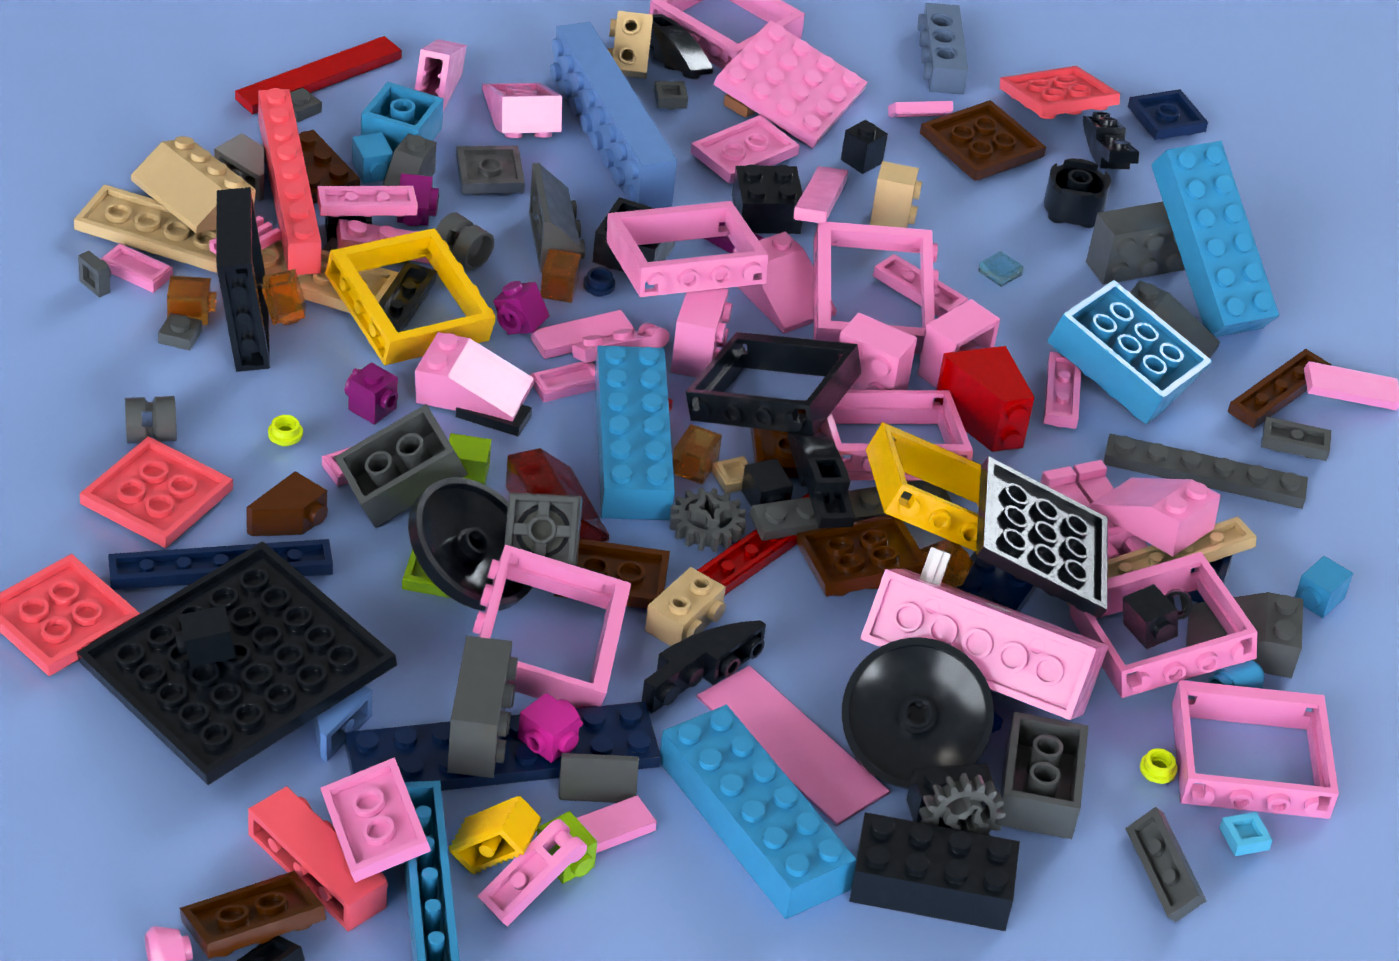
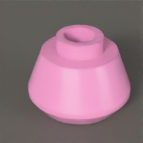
M152 926L145 933L148 961L193 960L189 936H181L179 929Z

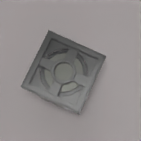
M509 493L505 545L577 566L583 498L571 495Z

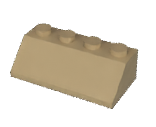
M179 136L175 140L162 141L131 174L132 182L195 233L216 230L217 190L251 187L253 204L255 202L256 189L244 181L241 176L230 170L226 164L221 163L212 156L209 151L204 150L190 137Z

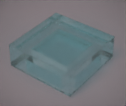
M1000 251L980 262L978 271L1002 287L1021 276L1024 266Z

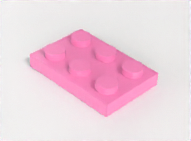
M759 115L691 143L690 153L727 183L731 184L734 182L735 166L751 164L773 166L797 156L800 145L763 116Z
M395 757L320 788L354 882L363 880L431 851Z

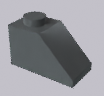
M408 133L394 151L383 186H399L401 173L432 177L435 173L437 142Z

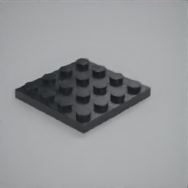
M988 456L981 465L976 557L989 565H994L1012 574L1018 580L1026 581L1044 590L1050 596H1056L1082 612H1087L1100 618L1107 610L1108 517Z

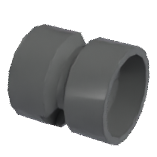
M457 212L445 216L436 228L441 238L447 242L449 250L456 260L470 270L481 267L488 260L494 248V237L492 234L474 225L473 222Z
M155 396L152 402H148L145 397L125 398L127 443H141L148 436L154 437L159 442L177 441L175 396ZM152 412L153 427H142V413Z

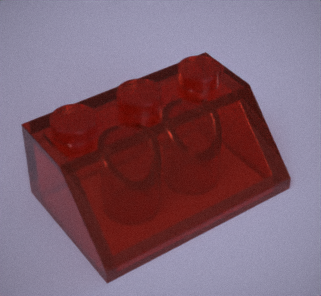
M541 448L508 455L505 486L509 493L581 496L583 502L580 539L601 542L609 540V533L570 466Z

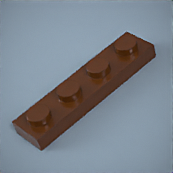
M1304 349L1231 401L1228 413L1254 429L1265 421L1266 416L1271 417L1307 391L1304 367L1308 361L1331 366L1332 364L1311 351Z

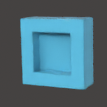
M1257 812L1223 817L1219 829L1234 856L1270 850L1273 839Z

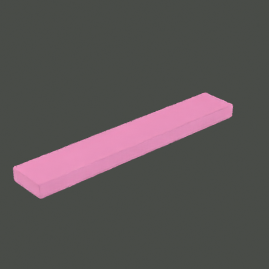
M818 166L795 206L794 219L826 223L847 182L848 170Z

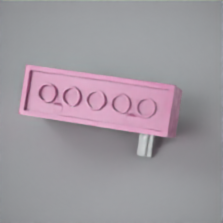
M931 547L921 575L907 569H885L863 629L861 640L879 647L905 638L921 637L942 641L966 654L980 669L991 690L1069 720L1084 715L1108 650V645L942 583L952 555L946 551Z

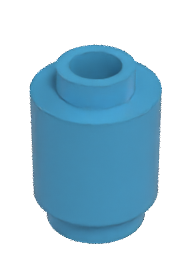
M1250 660L1216 670L1214 675L1210 676L1208 683L1263 689L1265 675L1262 667L1255 661Z

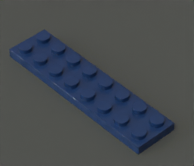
M645 701L601 707L576 708L583 725L579 728V742L570 753L639 756L638 769L660 767L661 754ZM520 714L511 715L509 734L506 737L501 736V740H507L504 763H496L494 778L447 773L450 722L345 732V746L351 775L395 757L404 782L440 781L441 791L559 778L561 756L551 763L540 754L531 751L524 742L518 739Z

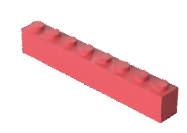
M273 88L259 90L258 122L278 226L281 230V241L288 275L321 274V238L290 89Z

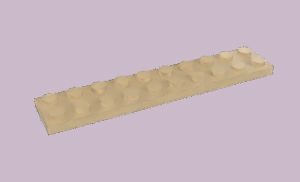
M104 184L74 218V230L217 273L216 254L210 251L209 243L210 240L216 238V230L195 233L155 199ZM281 240L261 250L268 289L350 313L325 275L329 251L321 249V274L288 275ZM383 267L358 272L378 303L399 274V272Z

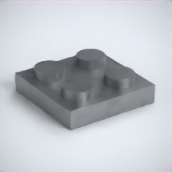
M457 146L456 159L462 194L524 193L525 180L518 146Z

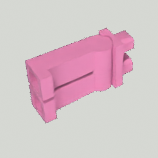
M1102 459L1074 465L1073 469L1071 466L1044 471L1040 482L1087 507H1090L1091 503L1114 489L1106 477L1107 467ZM1108 521V560L1148 547L1146 541Z

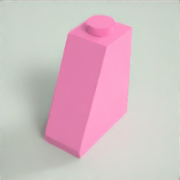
M437 39L420 51L415 90L444 98V111L462 76L467 45Z

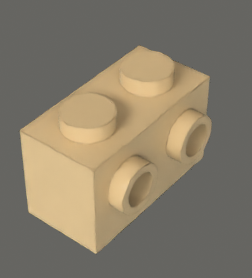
M618 11L617 19H611L609 37H615L614 48H608V51L624 76L644 79L647 77L653 14Z
M882 161L877 179L870 225L908 228V224H915L918 206H913L912 203L913 199L919 200L922 181H917L919 168Z
M690 567L648 605L645 631L670 646L692 635L703 632L712 621L717 622L722 617L726 608L724 603L726 587Z

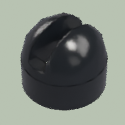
M1173 589L1165 596L1175 606L1173 596L1180 595L1182 610L1178 611V620H1181L1191 613L1192 599L1186 591Z

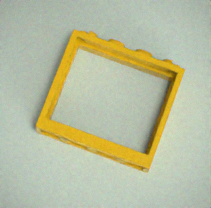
M435 228L330 250L325 275L384 366L423 357L438 332L452 333L456 336L470 338L477 343L489 341L496 319L495 314L481 297L477 286L471 282L464 272L462 264L451 253L447 242L441 238ZM426 257L466 317L397 332L358 272Z
M882 422L865 450L884 513L976 552L978 514L907 484L904 472L975 502L979 508L981 465ZM904 491L912 494L909 500L901 497Z

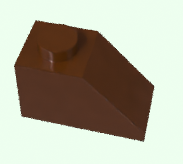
M294 471L246 507L247 534L250 536L305 534L315 525L321 524L327 517L328 490Z

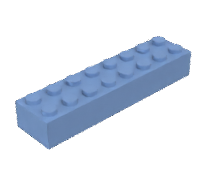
M591 22L556 26V37L552 40L554 63L550 65L551 78L560 87L562 97L566 98L569 102L573 115H576L580 120L583 132L589 135L594 150H598L601 155L604 167L608 168L613 175L615 185L621 188L624 193V199L652 208L672 207L677 158Z

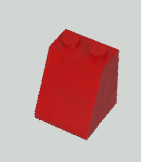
M999 346L944 353L936 390L950 391L965 431L991 452L1023 448L1035 397L1007 347ZM935 398L934 402H940L943 405V398Z

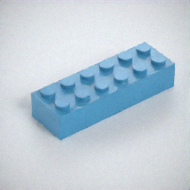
M1222 141L1167 149L1151 166L1203 326L1215 337L1263 329L1280 315Z
M597 346L595 397L601 518L670 520L675 486L665 348Z
M727 704L663 730L660 747L661 765L785 919L851 890L857 859Z

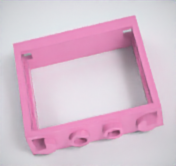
M703 0L650 1L649 14H663L679 24L699 44L708 60L721 69H724L755 36L753 35L738 44L683 12ZM729 0L764 21L769 22L771 20L799 39L802 38L805 13L782 0Z
M732 201L608 213L607 244L639 297L766 284L768 253ZM719 222H725V226H719ZM728 236L739 253L647 262L638 245ZM645 282L648 285H654V288L645 289Z
M827 221L824 224L817 223L813 239L814 340L839 342L840 332L849 324V322L831 321V246L920 253L922 328L889 325L917 337L914 354H920L925 338L924 330L927 324L935 319L939 311V296H934V289L938 285L939 273L938 270L933 269V262L937 260L938 245L933 243L932 230Z
M848 390L820 426L821 432L826 434L836 446L850 480H874L865 450L868 444L841 443L836 424H881L882 422L886 424H938L945 444L935 445L971 461L973 457L972 446L949 390ZM934 398H943V405L940 402H933ZM842 455H851V456H850V458H843ZM904 472L906 481H923Z
M505 545L500 560L492 559L487 578L493 579L492 585L486 583L480 605L486 606L485 612L478 611L472 632L479 634L478 637L491 638L506 579L606 609L590 682L518 661L516 680H509V684H516L515 692L540 698L545 693H548L556 700L564 699L570 702L575 709L601 707L608 689L631 583Z
M1202 552L1108 578L1107 610L1101 617L1122 612L1124 596L1153 584L1164 595L1173 589H1181L1186 592L1198 590L1228 635L1125 665L1096 620L1097 617L1087 612H1082L1070 604V617L1082 636L1109 646L1102 663V668L1121 698L1257 658V630Z
M1179 680L1172 702V715L1181 804L1330 819L1339 791L1325 695ZM1188 695L1195 696L1194 700L1188 699ZM1306 708H1312V711L1306 712ZM1190 718L1307 730L1314 786L1195 773Z

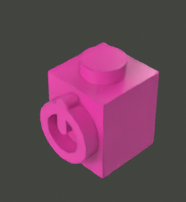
M545 693L520 712L518 739L524 742L531 751L540 754L552 763L561 756V753H570L579 742V728L583 725V722L580 720L577 710L570 702L564 699L556 700L548 693Z

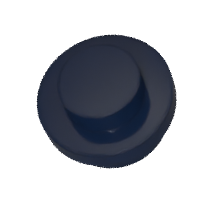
M597 267L588 271L583 280V287L588 293L602 297L614 291L616 282L611 271Z

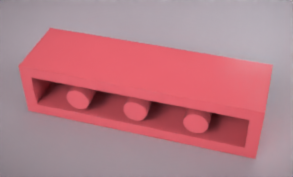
M286 786L248 808V835L287 873L295 871L321 901L324 909L348 932L387 907L388 882L385 875L379 872L354 882L335 828L329 821L322 820L311 809L305 798L298 797Z

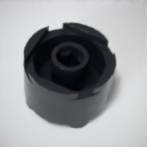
M1066 159L1063 165L1057 166V163L1054 164L1050 170L1044 197V207L1048 212V218L1055 223L1065 222L1081 225L1085 228L1094 227L1097 213L1104 212L1111 184L1109 174L1106 171L1105 174L1098 171L1099 165L1084 159Z

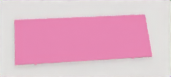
M750 665L697 694V698L711 711L727 704L796 788L836 826L890 794V790Z

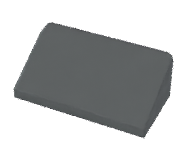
M561 753L559 799L618 803L636 796L639 756Z

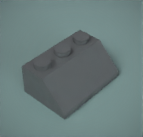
M533 163L529 217L540 273L578 272L579 259L585 258L584 239H580V220H575L577 217L576 201H571L567 186L540 163Z

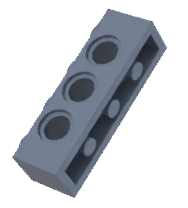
M925 3L924 14H919L917 25L918 31H921L919 46L923 47L921 62L924 63L923 79L928 80L929 92L964 94L968 64L960 6Z

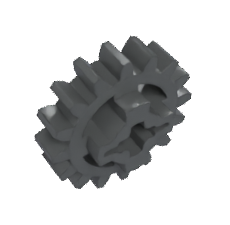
M699 488L698 494L687 490L685 498L677 496L675 505L671 506L670 530H676V539L686 538L685 546L689 547L694 543L698 544L699 551H703L705 546L711 547L713 552H717L718 545L728 549L731 547V541L738 542L741 534L745 532L746 510L740 509L741 502L739 500L730 501V493L728 492L722 496L717 495L718 491L715 488L712 489L711 493L705 492L703 488Z
M962 773L960 780L954 782L950 776L946 777V786L942 788L940 785L935 784L932 786L935 795H925L923 797L926 807L920 808L919 813L922 818L920 822L990 836V830L1000 831L1001 825L998 819L1005 818L1006 815L1002 807L1004 802L999 791H996L991 780L984 783L982 776L979 774L972 781H969L966 773ZM982 800L986 803L985 809L981 805ZM939 817L943 819V825L939 823Z

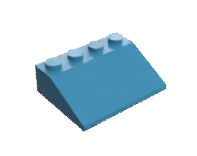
M1115 280L1065 312L1047 340L1059 354L1071 361L1084 375L1095 381L1109 396L1115 398L1134 417L1140 419L1145 424H1148L1160 415L1212 363L1211 359Z

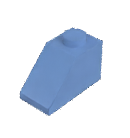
M364 686L313 718L321 759L327 762L345 744V732L358 731L372 717V689Z

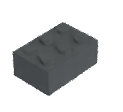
M1163 202L1097 213L1086 263L1103 285L1109 284L1113 280L1121 282L1185 270Z
M427 404L334 457L375 528L411 508L418 496L438 480L451 477L462 478L468 475Z
M466 636L450 722L447 773L494 778L496 763H504L507 740H501V736L506 737L509 734L511 712H507L505 709L513 707L516 684H509V680H516L518 658L511 657L512 641Z
M1019 712L1013 713L1006 742L1000 795L1004 802L1002 807L1006 814L1005 818L998 819L1001 826L1067 839L1073 838L1081 809L1088 725Z

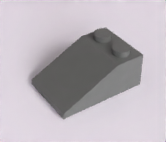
M1141 280L1130 291V294L1209 359L1219 347L1220 341L1169 292Z
M1270 592L1233 597L1257 630V658L1253 659V661L1258 663L1266 674L1292 678L1302 649L1303 599ZM1206 602L1192 603V611L1188 615L1186 647L1228 635Z

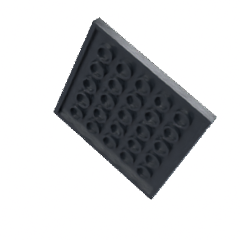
M263 541L77 651L79 662L207 785L397 666L396 655ZM225 605L236 658L191 668L187 653L179 654L175 632L182 630L179 615Z

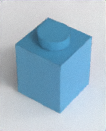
M383 133L353 136L352 164L361 181L369 183L385 180L394 153Z
M1323 556L1301 576L1295 597L1303 599V607L1324 618L1345 599L1353 573L1328 557Z

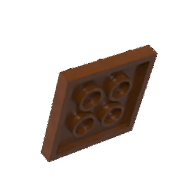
M991 100L922 123L920 134L974 181L1045 156L1046 151L1044 144Z
M891 515L854 521L853 527L819 528L796 533L797 546L826 597L844 596L849 592L863 589H878L885 569H907L921 575L926 562L925 556L903 521Z

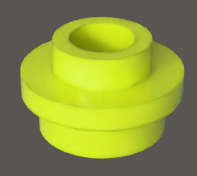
M280 415L275 417L268 427V437L277 445L291 446L302 439L303 428L294 416Z
M1160 748L1152 749L1144 755L1139 766L1140 772L1146 779L1159 784L1169 783L1174 780L1178 771L1173 754Z

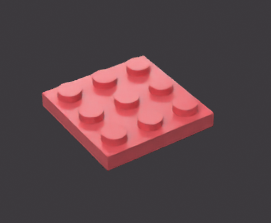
M1078 66L1000 78L999 89L1043 119H1053L1056 115L1064 113L1077 115L1081 114L1083 110L1089 109L1106 110L1108 106L1120 104L1119 92Z
M148 436L80 493V504L167 548L233 490V479Z
M73 554L0 592V633L48 676L79 660L77 651L141 614Z

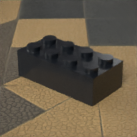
M865 812L849 902L1006 931L1014 899L1020 841Z

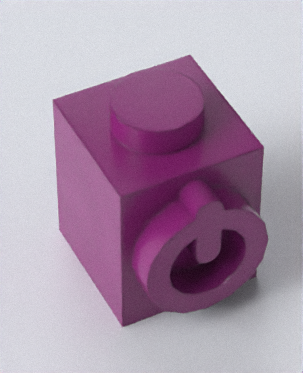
M401 173L399 186L414 187L418 209L417 215L397 217V223H404L409 226H429L430 216H437L439 188H433V177Z
M510 282L502 288L503 291L493 300L497 310L498 323L506 330L507 335L534 333L550 316L536 282Z
M372 362L363 369H353L344 388L345 394L349 397L348 410L375 425L397 408L398 377Z

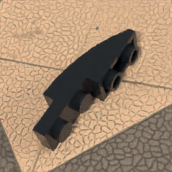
M663 14L653 15L650 49H654L653 59L663 63L667 69L682 72V76L690 79H698L700 75L713 73V67L707 56L685 29Z
M1093 112L1092 116H1083V127L1088 147L1099 168L1130 169V163L1138 164L1139 151L1130 142L1125 141L1126 128L1117 122V119L1110 117V113Z
M788 432L787 438L801 487L807 486L818 528L853 527L855 514L848 494L850 479L842 457L832 440L823 432H816L814 435Z
M758 620L719 626L692 635L659 653L657 671L644 680L642 702L645 701L647 710L653 714L662 706L671 704L680 693L688 687L696 686L702 678L715 685L725 676L730 677L739 666L750 658L755 659L762 652L765 646L766 624Z

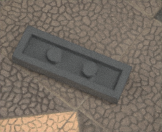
M1155 807L1125 828L1168 918L1177 922L1207 901L1161 810Z

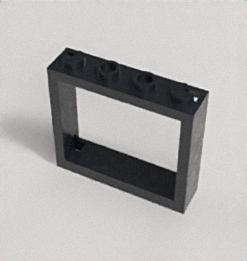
M251 187L217 190L216 267L236 372L269 369V291ZM257 284H262V289H257Z
M736 332L686 390L690 421L814 435L861 375L858 344ZM743 344H747V350H748V351L745 350V347H743ZM744 368L825 377L807 401L725 392ZM798 409H805L806 414L798 413Z

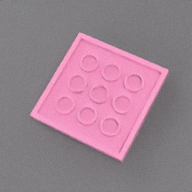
M770 20L717 75L713 85L811 148H814L864 91L868 82L834 61L831 57L810 46L806 41L788 32L781 25Z

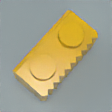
M516 796L464 818V823L458 829V834L455 835L454 840H451L452 845L448 846L449 852L472 874H476L477 871L481 872L482 869L486 870L488 867L492 868L493 865L497 866L498 863L502 864L503 861L513 860L514 856L524 855L541 823V817L521 796Z

